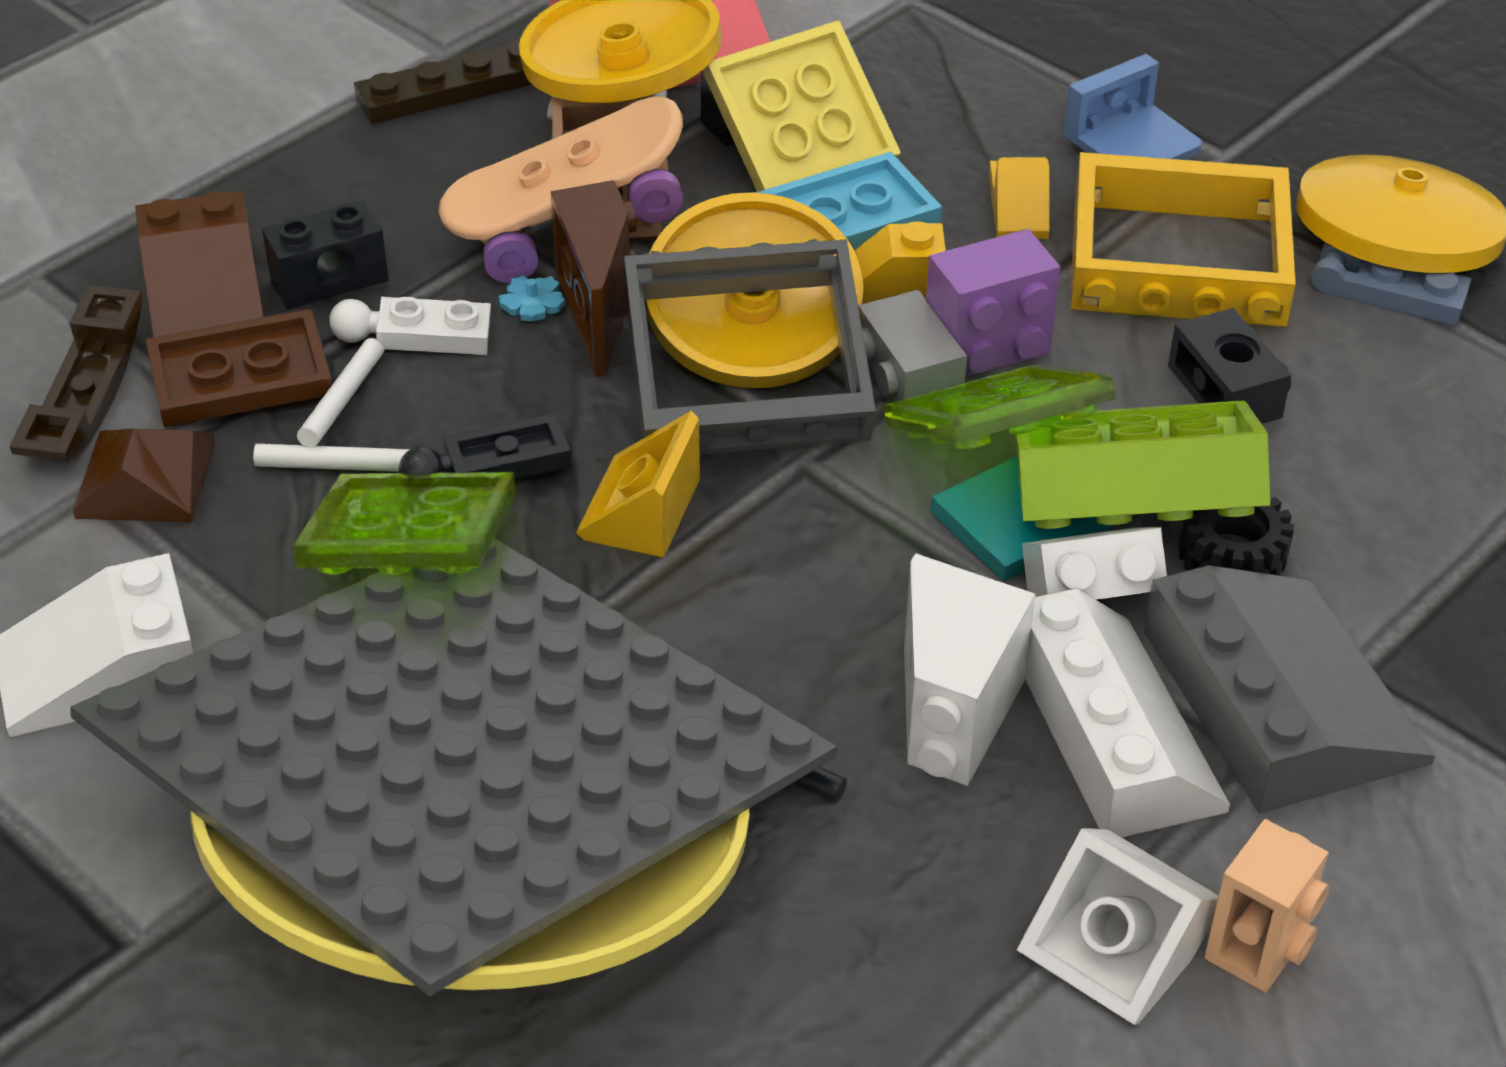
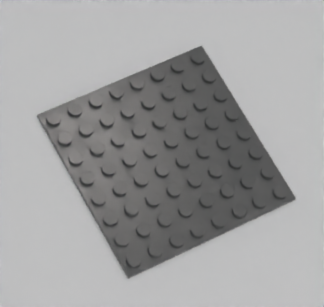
M481 529L467 533L461 538L429 552L420 553L415 558L383 572L374 573L360 582L334 593L323 595L316 601L283 615L272 617L265 623L230 638L221 639L207 648L177 661L163 664L154 671L119 686L107 688L96 696L70 706L71 718L428 996L435 994L834 759L837 753L836 745L811 731L807 726L778 711L756 695L714 672L710 667L668 644L664 639L655 636L630 621L621 613L612 610L581 591L575 585L566 582L538 565L534 560L525 557Z

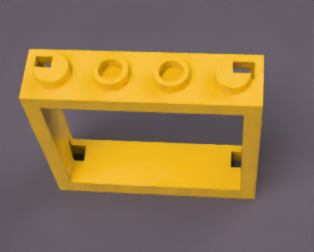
M1080 152L1075 191L1070 309L1194 319L1234 308L1247 324L1287 327L1296 285L1289 168ZM1259 199L1269 200V202H1259ZM1094 208L1271 221L1273 272L1092 258ZM1082 289H1084L1083 296L1098 297V298H1086V297H1082Z

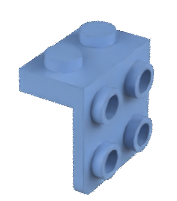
M1148 54L1141 55L1069 85L1063 135L1086 153L1186 160L1198 155L1202 145L1200 138L1153 105L1159 62Z

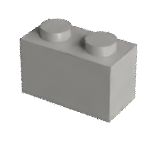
M919 290L858 305L868 366L875 375L880 392L884 396H890L902 415L963 399L967 355Z

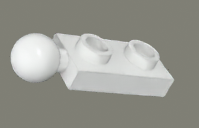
M381 297L380 310L378 312L371 311L362 301L346 299L334 306L330 313L329 323L333 334L338 339L348 343L362 341L370 333H376V339L382 343L384 349L487 355L491 303H477L466 300H428L412 297Z

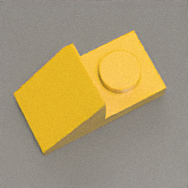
M1002 157L997 161H990L988 178L996 237L1029 229L1037 239H1049L1048 159L1044 157Z

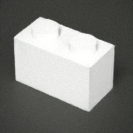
M1134 527L1022 543L1027 590L1035 593V597L1076 588L1095 600L1146 593L1151 591L1153 579L1167 576L1161 528Z

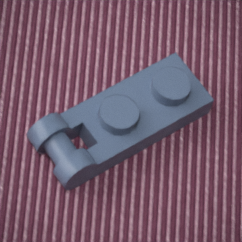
M1326 242L1320 253V261L1316 263L1311 275L1313 286L1323 293L1454 326L1458 325L1472 279L1454 273L1413 272L1378 265L1349 255Z

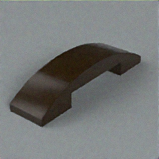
M87 285L69 323L74 340L43 405H29L9 446L12 454L69 461L83 450L93 438L114 401L127 368L143 301L141 291Z

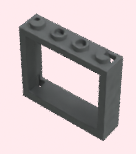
M812 239L803 243L777 245L757 243L750 247L724 249L702 247L695 251L670 253L651 251V254L624 256V291L642 439L687 412L692 411L699 418L700 455L871 440L876 408L847 239L830 241ZM829 286L846 390L845 394L657 409L644 300Z

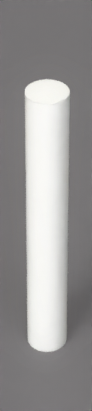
M368 338L364 341L297 432V438L302 445L311 448L318 445L384 353V347L380 341L374 338Z
M255 444L253 459L255 467L398 472L402 456L410 449L315 446L311 448L304 445Z

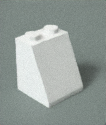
M915 553L910 561L904 642L907 763L909 765L923 769L933 776L944 777L966 786L969 785L1025 681L1035 593Z

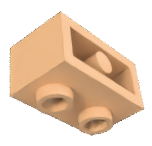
M1264 819L1224 872L1204 959L1265 993L1268 992L1289 961L1300 965L1312 947L1318 932V928L1309 923L1318 915L1330 889L1329 884L1321 881L1329 852L1311 843L1304 836L1290 832Z

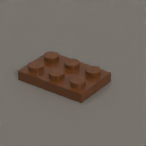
M312 309L146 339L163 427L194 423L199 420L240 412H251L256 409L287 403L304 402L324 397L332 386L329 368Z

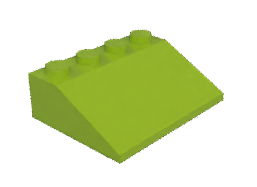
M1245 400L1013 416L1023 521H1035V526L1038 528H1063L1071 525V518L1095 517L1098 524L1117 525L1131 522L1132 514L1156 513V517L1159 520L1179 521L1192 518L1193 510L1218 509V515L1241 517L1254 514L1255 506L1271 505L1268 432Z

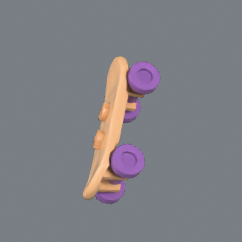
M649 97L636 101L619 111L500 162L475 170L458 179L444 193L438 210L445 228L456 236L470 240H481L485 244L483 257L487 273L499 282L511 283V278H518L521 275L528 278L537 268L538 256L534 241L526 235L524 227L536 226L552 219L550 191L611 180L615 181L617 188L630 183L627 196L628 200L632 202L635 216L649 223L666 221L680 210L683 203L680 183L669 172L667 156L679 140L683 128V115L674 101L666 97Z

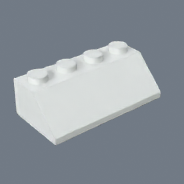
M1077 588L1035 597L1025 680L1099 829H1108L1122 838L1228 813L1230 807L1228 799L1130 621Z

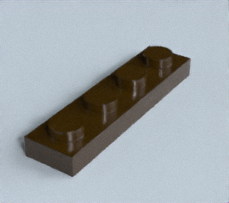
M519 39L511 42L509 45L484 51L474 50L465 53L463 56L439 62H424L417 67L394 73H379L369 79L354 82L357 102L369 122L375 124L531 85L523 70L519 51Z

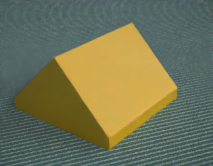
M689 411L614 455L576 533L584 541L664 558L700 480L699 418L692 411Z

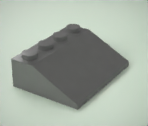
M1211 565L1152 580L1144 633L1258 813L1433 764L1435 755L1310 580Z

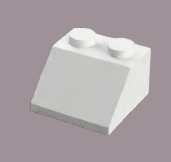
M1081 828L1017 951L1136 1025L1142 1021L1194 958L1213 922L1219 896L1108 829Z

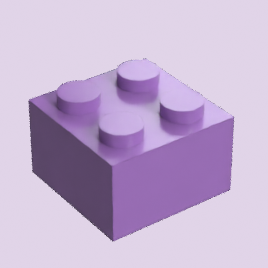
M1029 229L929 255L926 301L967 355L965 377L1046 355L1051 351L1061 267Z

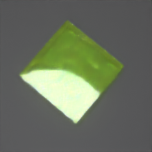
M1032 364L883 405L887 427L907 431L910 438L928 436L932 438V443L954 442L957 449H970L990 443V434L1008 429L1010 434H1023L1042 429L1044 427L1043 419L1061 414L1062 419H1077L1096 413L1095 404L1116 399L1112 375Z
M514 472L429 473L423 475L404 473L340 474L293 544L296 568H317L319 572L324 574H339L352 568H378L382 573L398 574L409 571L412 568L438 567L444 573L455 574L467 572L474 567H481L516 495Z

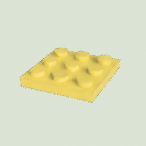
M839 20L712 60L702 70L757 192L884 153L892 152L896 158L901 154Z

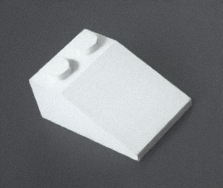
M169 553L106 567L0 634V692L9 738L76 722L71 718L70 706L96 696L107 688L119 686L154 671L163 664L177 661L194 653Z

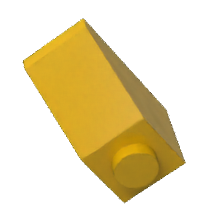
M918 221L907 224H888L854 251L859 260L863 276L862 304L919 290L926 299L929 255L946 251L943 224Z

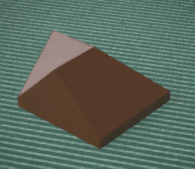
M137 428L100 431L73 508L75 519L193 522L215 446L214 434L194 430Z

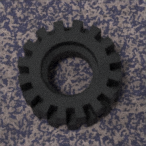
M1275 496L1270 499V506H1255V513L1248 516L1218 515V509L1193 510V517L1183 520L1178 554L1180 560H1185V570L1189 571L1211 565L1280 576L1281 571L1284 572L1294 533V524H1290L1292 516L1289 510L1280 511L1282 502ZM1220 535H1238L1252 542H1234L1225 539Z

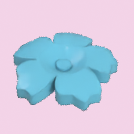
M523 275L518 278H511V284L507 287V294L499 295L500 308L511 316L520 315V320L537 321L545 319L546 314L560 312L565 306V299L562 297V293L558 292L560 289L559 281L554 280L552 276L545 279H527Z

